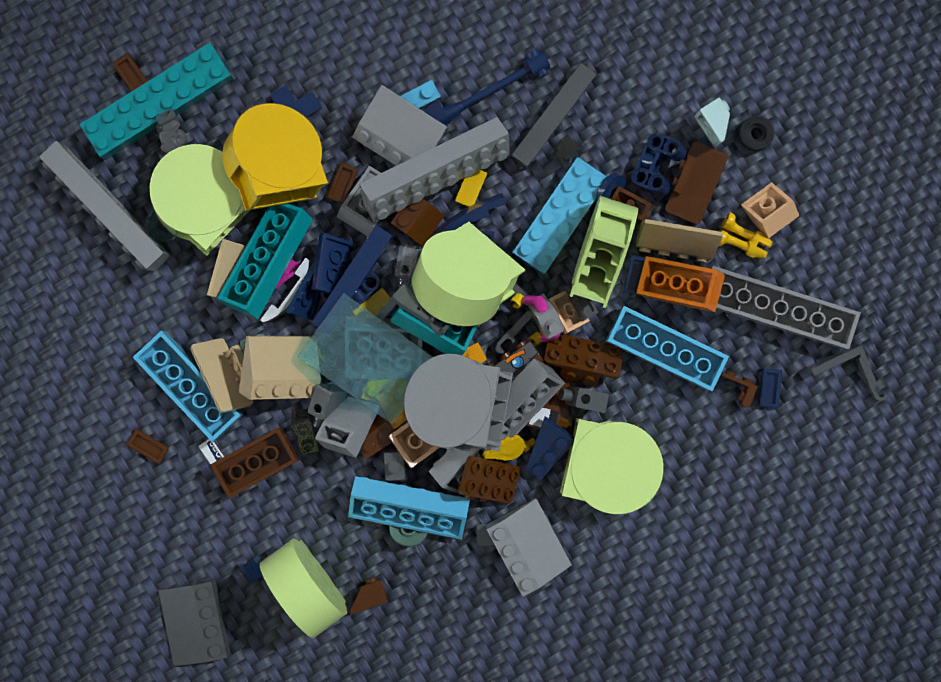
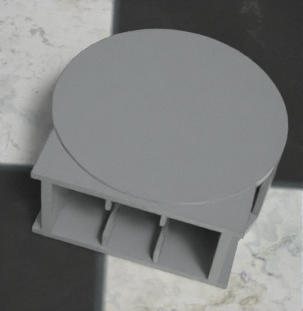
M443 354L427 360L415 371L406 388L404 407L411 429L420 439L433 446L453 451H469L476 448L499 451L513 373L500 371V367L486 366L457 354Z

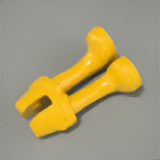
M729 212L722 222L721 228L746 238L748 242L735 238L721 229L719 232H723V237L719 246L730 244L746 251L745 254L751 258L765 259L768 252L758 248L757 244L770 248L773 242L761 231L752 232L739 226L735 222V214Z

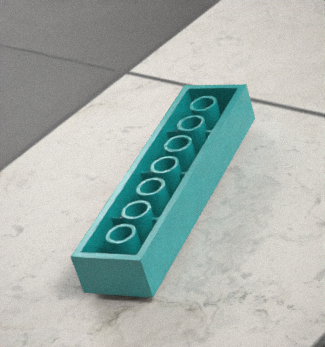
M208 43L79 125L98 155L107 160L156 129V125L159 124L156 119L157 115L172 108L177 116L228 84L234 78L213 45Z

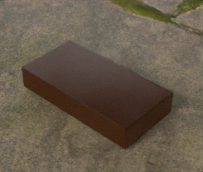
M129 54L113 63V66L131 91L148 82Z
M341 162L327 198L343 204L350 194L359 169Z
M136 428L127 443V446L158 464L162 463L170 449L167 445Z

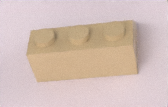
M222 239L207 295L218 298L245 250V245Z

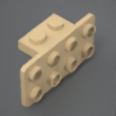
M220 338L196 343L190 347L220 413L249 407L253 404V400L239 393L244 353L239 345L228 349L225 340Z

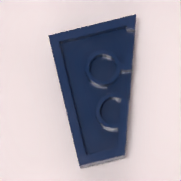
M326 233L320 234L312 290L325 294L332 293L341 276V270L349 259L348 255L351 249H354L356 243Z
M315 260L285 311L310 320L314 318L321 292L312 290Z
M544 416L525 470L541 481L572 446L575 437Z

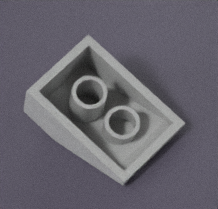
M368 166L337 214V218L366 236L370 235L380 221L374 222L366 210L359 185L381 174L371 166Z

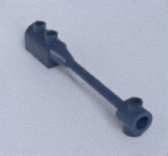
M538 48L525 55L526 66L461 102L459 101L442 108L438 101L422 111L447 126L468 106L528 73H531L533 77L538 76L539 79L548 75V69L551 68L549 61L542 51L539 52Z

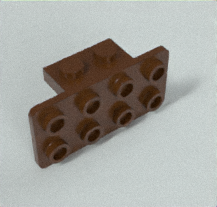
M693 142L686 159H682L678 169L681 170L679 176H675L671 184L673 190L665 206V211L693 224H700L728 159L727 154L699 142Z
M560 334L558 339L547 342L544 363L562 367L559 376L561 379L597 387L600 376L614 379L620 377L623 350L612 344Z
M468 456L457 491L459 494L464 495V498L475 500L477 497V500L488 503V500L510 504L514 497L520 467Z

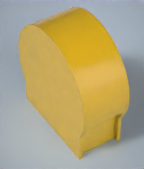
M267 103L248 109L237 120L224 143L222 151L223 166L228 178L239 190L245 211L315 199L322 186L328 184L321 164L322 146L318 133L307 118L290 107Z

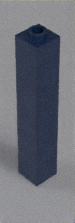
M377 225L374 227L312 321L316 325L315 330L323 335L325 332L328 334L332 332L393 239L391 234Z

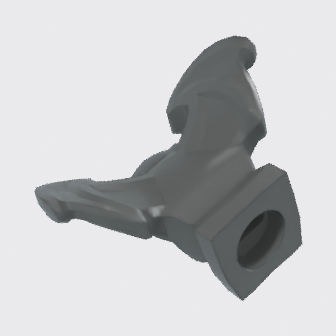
M172 108L156 116L159 124L156 125L157 133L155 135L161 140V150L167 154L183 146L181 144H185L187 141L186 133L178 129L180 123L175 118L176 114Z

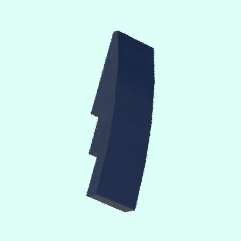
M503 193L483 199L463 209L436 229L434 234L456 230L467 222L471 223L490 217L489 209L506 205Z

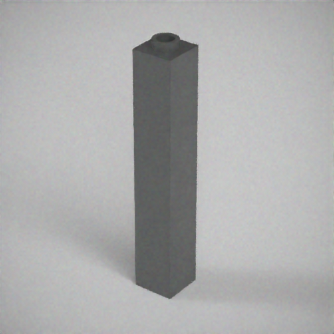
M582 63L578 66L512 154L511 158L524 168H528L595 79V70L588 64L584 66Z

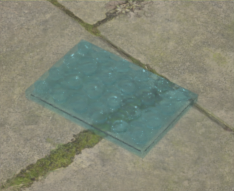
M345 293L341 295L297 356L391 424L395 423L405 409L406 388L412 375L423 363L433 358Z

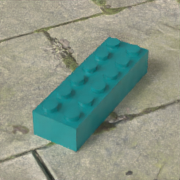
M288 203L268 207L218 296L221 302L227 307L255 319L260 317L313 221L304 209Z

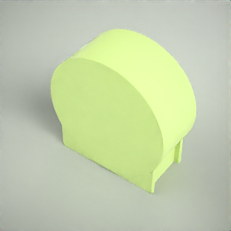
M202 144L178 147L166 154L152 173L150 197L159 221L175 236L191 241L206 256L250 211H245L239 190L232 184L225 172L222 152L214 147Z
M603 196L599 197L572 278L573 285L570 297H573L575 294L603 303V307L606 308L631 241L638 214L637 207Z
M467 222L456 230L438 233L425 243L412 276V290L419 304L437 319L453 325L473 326L491 319L496 314L500 304L515 294L513 287L518 276L525 272V269L475 226Z
M576 418L573 431L575 439L569 449L560 490L562 496L586 501L595 509L610 514L630 513L646 505L658 491L663 477L662 455L653 438L641 428L626 422L605 421L596 423Z
M291 539L260 562L262 575L271 592L293 622L309 637L315 638L347 614L346 600L302 540Z

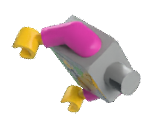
M517 293L510 300L515 302L513 307L516 309L523 303L528 305L541 334L535 332L528 338L534 340V347L542 341L548 342L558 339L561 332L564 331L555 308L544 293L539 296L525 297Z

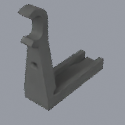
M515 283L513 287L515 295L520 293L524 297L529 296ZM528 310L499 340L496 345L499 353L504 354L500 345L506 339L516 343L514 336L533 317L531 311Z
M405 284L396 291L374 318L377 322L381 323L398 304L400 308L424 322L439 335H444L449 329L448 325L442 327L435 321L436 317L428 313L419 304L414 293Z
M854 344L848 350L837 352L806 367L809 374L813 373L816 376L854 358L873 398L879 401L888 398L884 394L878 396L875 387L879 384L881 385L882 381L875 380L862 345Z

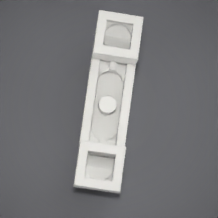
M304 259L295 272L300 277L299 281L279 308L275 305L269 307L261 318L262 322H270L285 313L311 267L310 260Z

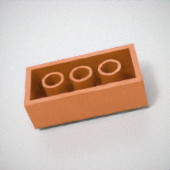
M646 256L636 293L644 298L715 313L725 275L714 269Z

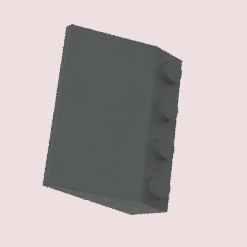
M216 579L158 591L174 666L227 658L231 654Z

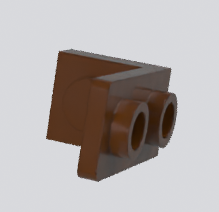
M729 370L721 372V377L745 386V390L742 389L740 391L738 400H740L739 405L749 408L758 386L753 385L754 381L743 377L742 380L736 378V373Z

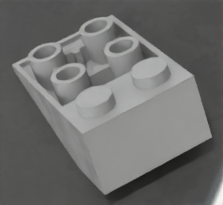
M348 396L323 421L315 440L326 449L356 458L379 411L380 405Z

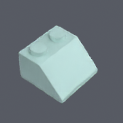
M720 97L700 109L694 116L714 148L724 141L730 116L728 104L725 100L722 101Z

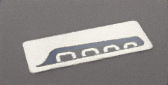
M210 439L199 445L200 450L210 464L224 457L216 444Z

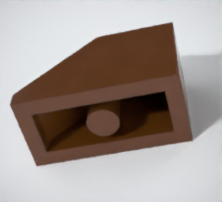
M618 186L611 198L612 200L637 207V219L642 222L650 217L655 208L652 203Z
M375 576L365 580L366 583L362 585L350 610L351 615L388 602L389 598L382 578L377 579Z

